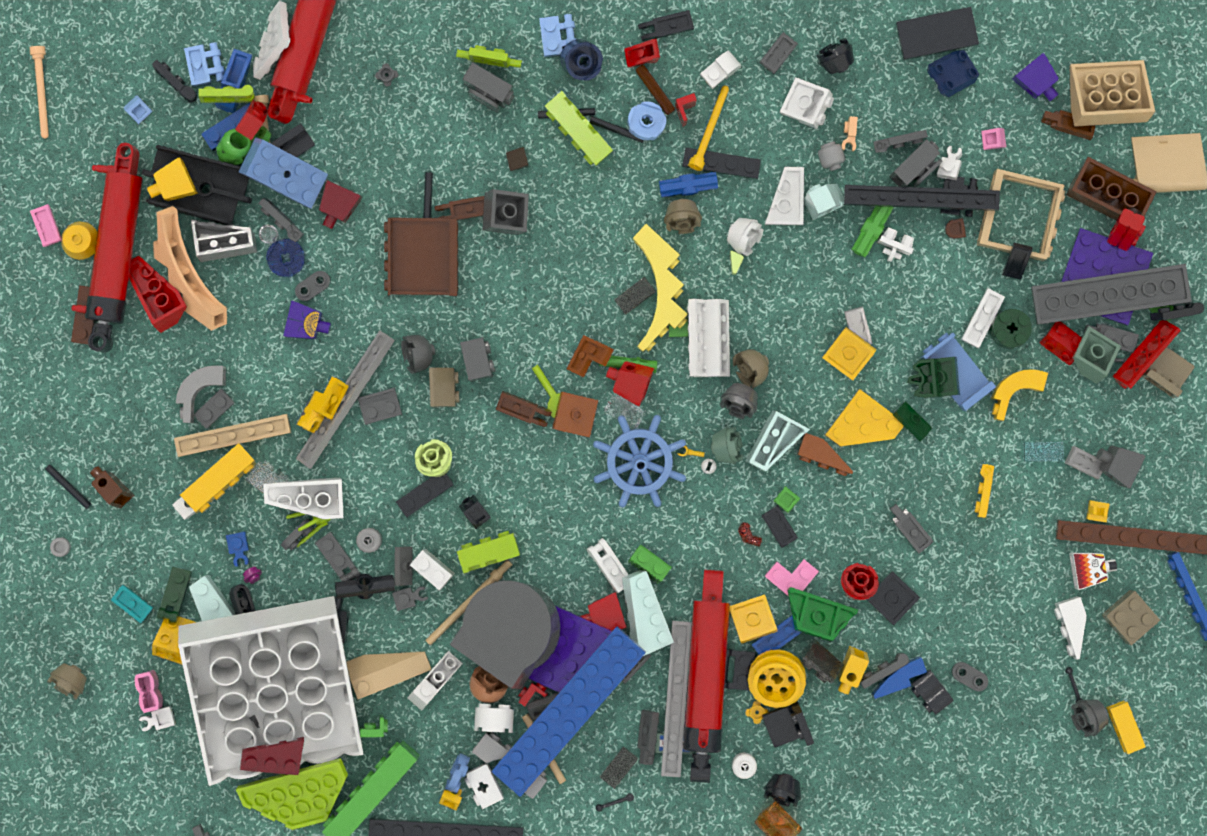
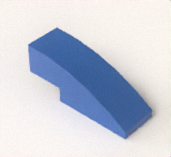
M236 49L233 50L222 78L220 89L226 86H231L235 89L243 88L252 60L251 54ZM215 103L218 109L234 113L238 103Z
M918 656L909 660L908 664L886 676L872 692L873 698L877 699L910 687L909 678L927 672L922 657Z

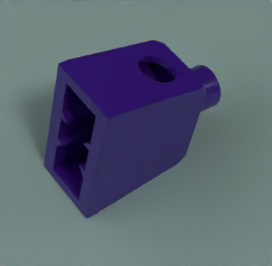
M1044 53L1012 78L1014 82L1034 99L1042 93L1049 101L1059 95L1052 87L1059 78Z

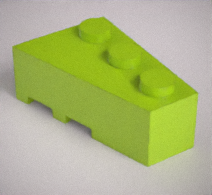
M509 531L499 533V538L491 540V537L480 539V544L474 546L472 542L461 545L462 549L457 551L463 574L521 555L514 533L509 534Z

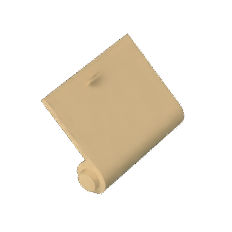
M1200 133L1131 138L1136 175L1133 180L1157 191L1156 193L1207 189V171Z

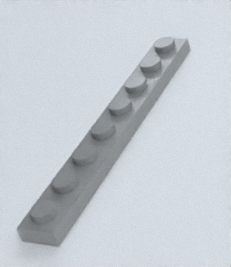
M379 330L345 382L349 387L333 419L330 420L324 417L319 429L312 433L296 459L306 467L311 469L318 460V457L395 341Z
M672 621L671 636L674 643L670 644L661 776L681 777L692 622Z

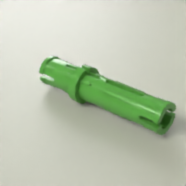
M611 356L606 367L621 368L623 363L628 361L654 368L653 373H656L658 361L641 359V357Z

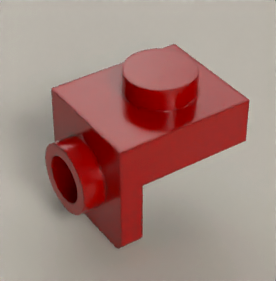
M532 682L528 689L524 687L519 693V703L525 707L536 691L546 698L548 693L545 690L547 688L538 682L536 684Z

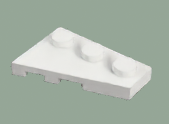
M784 167L765 225H803L804 167Z

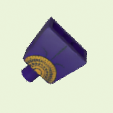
M291 301L283 336L287 338L317 339L318 332L329 334L331 323L321 321V312Z

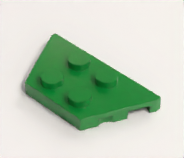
M789 587L787 590L795 630L830 642L845 628L849 620L858 613V609L793 587Z

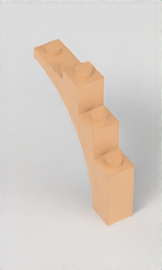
M171 206L157 212L158 240L153 242L154 258L168 268V282L183 294V300L187 306L185 312L211 331L226 325L227 308L204 285L187 254L181 236L177 209Z

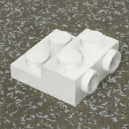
M795 78L780 113L817 129L825 121L826 115L824 113L826 109L830 108L833 104V94L826 88Z

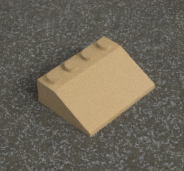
M1144 60L1070 65L1071 112L1074 126L1148 122L1155 113Z

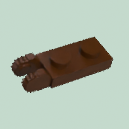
M484 196L451 201L448 204L437 205L434 208L435 211L450 209L451 215L438 218H458L459 221L481 217L484 212Z
M502 391L495 409L530 424L534 423L542 427H547L548 422L534 417L535 413L537 412L545 416H551L552 413L549 409L505 391Z

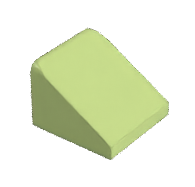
M730 251L731 271L733 275H736L744 257L734 251Z

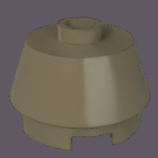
M688 199L672 201L668 205L664 217L666 229L668 231L672 229L678 230L679 234L694 232L695 227L701 226L702 220L696 203Z
M63 663L50 673L51 676L47 682L50 684L54 682L56 690L66 696L71 693L74 695L72 698L77 700L79 695L83 694L87 677L81 673L82 670L77 666Z

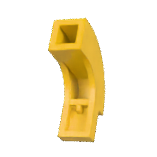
M1023 370L1004 378L997 385L991 399L998 401L992 409L994 420L1004 421L1009 400L1019 389L1043 392L1048 373L1039 370Z

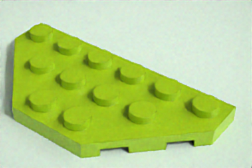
M341 758L299 769V775L280 774L239 785L236 788V792L244 807L248 809L253 808L261 812L262 816L274 822L275 820L286 824L285 827L294 830L327 821L348 773Z

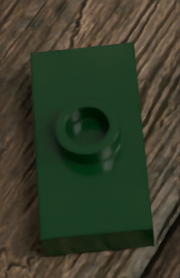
M906 401L893 414L919 441H922L932 430V427Z

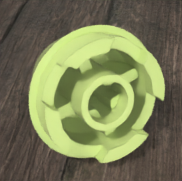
M432 439L430 442L424 445L421 444L417 448L415 464L422 474L440 477L450 470L452 452L446 443Z

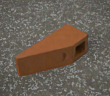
M808 433L803 435L796 454L800 456L799 460L810 463L811 460L818 462V467L827 470L829 467L835 468V473L847 476V473H853L851 468L824 439Z

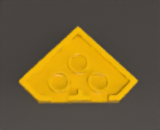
M859 389L825 436L839 446L895 439L904 426L890 411Z

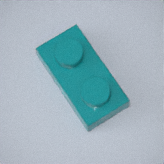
M124 584L111 599V601L139 623H143L154 609V607Z

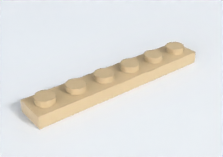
M288 414L177 437L174 438L177 456L181 457L233 446L238 443L242 444L291 433Z

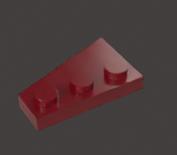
M304 737L288 742L286 740L280 741L278 744L268 746L264 744L242 749L240 770L299 775Z

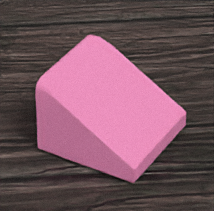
M1003 128L981 131L984 150L1006 148Z

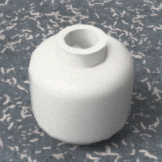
M749 753L737 754L732 760L734 774L741 779L752 777L757 770L755 758Z

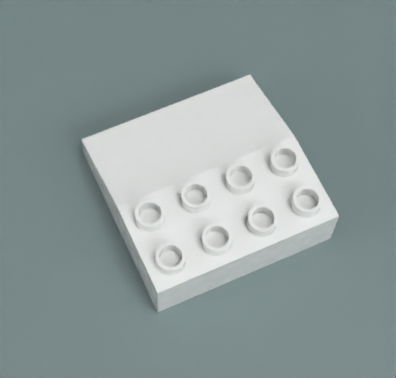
M334 596L179 626L178 646L209 786L217 784L227 777L245 779L262 773L240 770L241 754L244 748L264 744L268 746L278 744L280 741L286 740L288 742L304 737L300 765L305 761L310 763L328 762L337 759L342 754L352 756L363 755ZM255 715L260 728H257L249 717Z

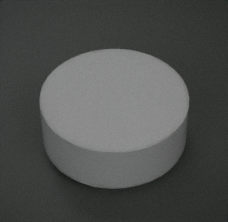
M62 537L54 539L50 545L52 554L57 557L67 555L71 549L70 542Z

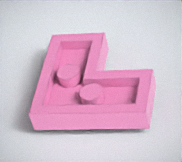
M803 559L792 574L776 562L765 577L788 595L787 590L789 587L803 591L819 571Z

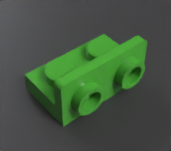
M379 715V726H376V723H364V726H360V737H384V732H388V721L384 719L383 715Z

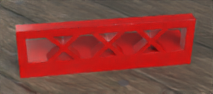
M1161 320L1112 377L1122 388L1126 389L1128 387L1131 389L1181 330L1170 322Z

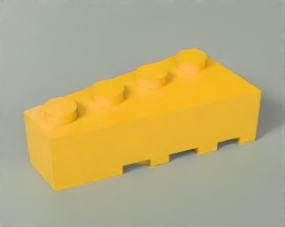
M238 443L182 492L180 496L196 513H203L211 506L210 502L221 498L229 486L233 487L240 480L241 476L249 473L255 467L256 462Z

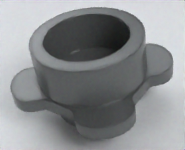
M383 64L379 72H376L375 77L377 80L384 82V85L388 87L391 86L393 79L398 77V72L390 68L389 64Z

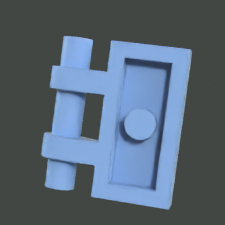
M572 14L564 15V23H559L558 16L539 18L544 57L560 55L563 50L562 47H565L570 41L576 40L574 38L573 28H575V23L572 21ZM560 30H566V40H561Z
M216 42L210 43L211 51L206 52L203 44L184 48L193 87L212 83L210 75H216L217 82L222 81L225 71L224 66H221V52ZM208 58H212L213 68H208Z

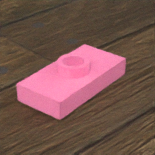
M47 204L31 210L30 213L43 247L60 242L61 235L50 205Z

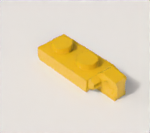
M983 464L980 471L984 480L983 483H979L978 494H981L980 502L976 501L975 513H978L977 517L985 518L987 515L994 466Z

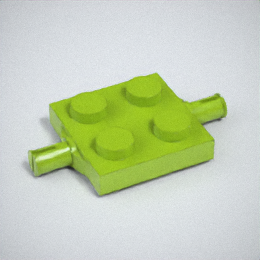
M475 45V48L470 47L469 51L457 49L456 57L465 58L471 62L504 68L509 66L521 68L522 60L511 59L505 53V50L494 49V51L486 50V47Z

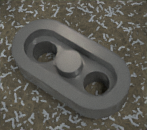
M324 271L313 273L296 286L295 294L297 298L302 301L313 299L329 287L331 283L330 276ZM319 277H323L324 279L323 283L321 284L317 283V279ZM303 288L308 289V293L305 295L301 293Z
M308 518L281 543V546L286 551L288 549L292 551L300 543L298 540L302 536L306 537L313 530L310 526L302 531H298V528L310 522Z
M957 662L953 665L951 673L957 681L975 691H983L988 686V678L984 673L964 662ZM965 669V674L959 675V670ZM978 678H981L982 683L980 685H976V680Z

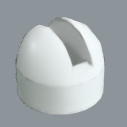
M705 459L701 465V469L706 474H712L717 467L712 459ZM709 461L712 462L710 470L706 471Z

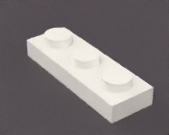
M987 288L961 340L979 348L1005 297Z

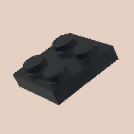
M891 571L879 583L875 595L866 600L894 626L920 597Z

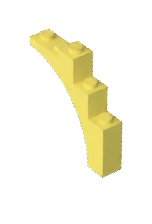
M645 224L633 237V241L641 248L650 262L656 280L657 307L654 319L646 336L637 346L642 352L645 350L649 352L656 344L654 340L658 336L662 338L669 330L667 328L668 325L673 329L676 327L681 328L688 321L685 318L688 314L672 300L673 297L677 299L683 292L681 288L684 284L668 270L669 267L673 269L680 262L678 260L680 254Z

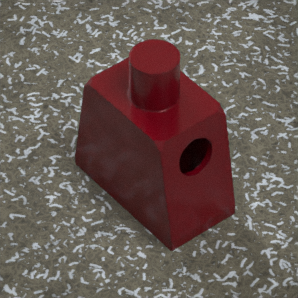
M327 180L319 211L326 214L322 225L333 230L337 220L346 223L362 200L361 195Z

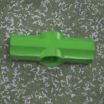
M874 207L870 217L864 222L860 230L861 233L851 249L854 253L864 258L868 255L875 240L877 241L885 227L884 224L894 207Z

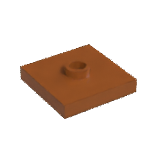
M561 392L552 429L590 438L598 400Z

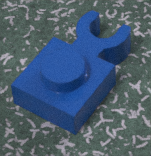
M246 531L226 535L229 554L235 553L236 556L233 561L235 567L239 566L238 560L240 558L244 559L245 565L249 564V558L244 554V551L249 550Z

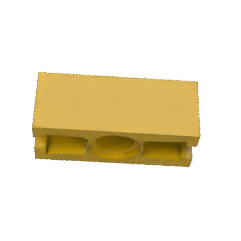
M1123 700L1106 707L1123 752L1130 754L1145 748L1146 746L1128 702Z

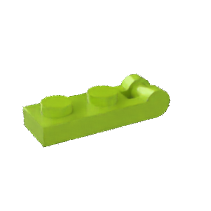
M245 85L242 89H235L231 86L223 87V89H215L211 86L199 89L201 103H249L255 99L253 88L250 85Z

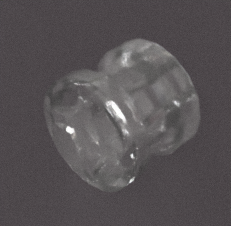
M264 225L259 230V238L265 244L273 245L278 242L280 233L273 225Z

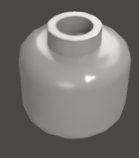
M835 141L820 146L821 149L818 151V157L821 166L825 169L830 168V171L841 168L840 164L845 161L842 146L835 144Z
M366 528L358 533L356 543L358 548L365 553L375 552L382 544V536L378 530Z

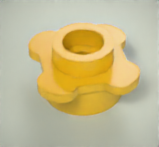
M754 701L753 706L750 709H746L745 713L753 719L755 724H759L763 719L762 715L768 713V709L763 708L759 701Z

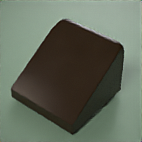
M524 147L506 152L510 171L529 167Z

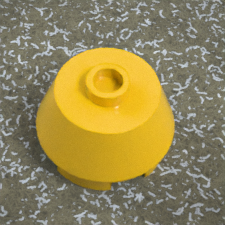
M74 222L62 234V248L71 258L78 260L87 259L95 253L98 232L89 223Z

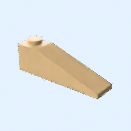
M425 652L367 654L347 661L350 680L358 699L432 670Z

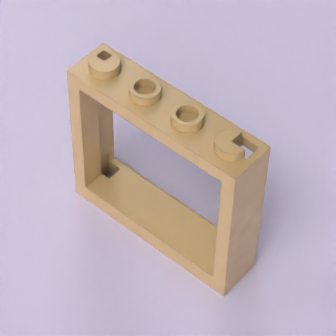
M996 169L993 174L990 190H1000L1002 180L1004 179L1054 191L1040 252H1032L1030 255L1032 259L1047 260V257L1050 258L1053 249L1050 246L1051 240L1055 238L1057 233L1055 223L1061 216L1059 206L1060 202H1063L1065 198L1064 185ZM984 211L977 245L1010 253L1012 246L988 241L995 211Z

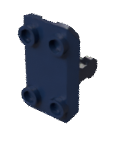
M965 50L953 51L928 64L927 68L928 74L934 79L938 90L945 97H951L974 84L979 76L977 69Z

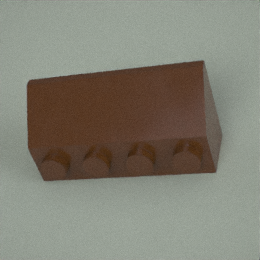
M1087 157L1074 177L1066 195L1117 221L1125 208L1133 211L1134 214L1137 213L1145 217L1157 191Z

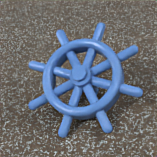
M621 415L618 417V422L623 433L613 441L611 446L600 441H594L593 443L595 448L608 453V471L596 475L593 480L595 483H600L612 478L614 483L624 490L619 501L620 507L626 506L631 493H649L654 505L660 507L661 500L656 490L669 477L680 482L686 480L685 475L672 470L673 460L671 452L684 447L686 441L682 439L668 445L656 433L661 421L659 415L653 417L649 430L640 428L630 430L626 418ZM634 438H645L640 451ZM627 441L632 454L619 448ZM652 441L659 445L660 449L647 454ZM664 455V467L651 462V460ZM616 456L629 461L615 467ZM632 469L628 481H624L619 474ZM647 469L660 473L659 477L652 481ZM639 472L645 485H634Z

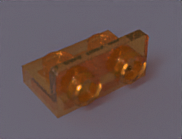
M776 801L765 808L755 820V824L767 836H796L802 830V827Z

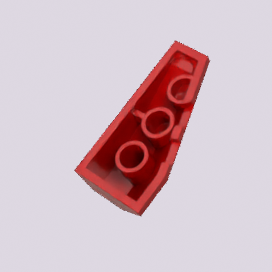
M140 256L131 260L129 280L152 325L162 333L179 322L187 306L180 292Z

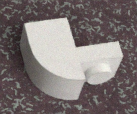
M728 50L701 72L700 75L713 89L740 69L741 64Z

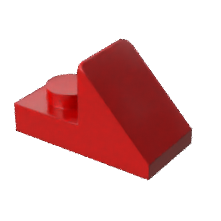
M657 39L624 49L627 67L629 68L645 63H657L660 59Z

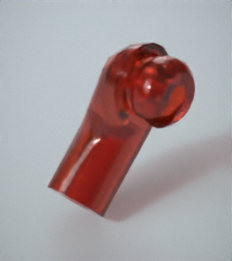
M746 522L741 523L738 533L742 541L760 547L762 538L752 535L750 524Z

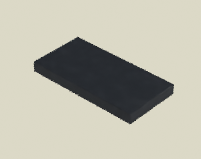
M971 7L896 22L903 60L979 44Z

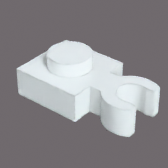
M949 146L947 148L948 158L942 157L943 162L939 166L937 176L956 181L961 167V160L958 159L962 156V149L959 148L958 152L953 154L952 146Z
M171 706L152 711V717L143 716L139 719V721L146 720L148 722V726L142 728V731H148L153 725H155L156 730L176 725Z

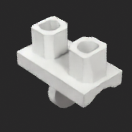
M887 228L883 236L878 240V243L892 248L891 250L885 247L882 253L889 255L887 261L891 262L893 257L901 259L902 254L896 251L910 256L914 250L912 248L914 238L904 235L901 243L894 241L898 231Z

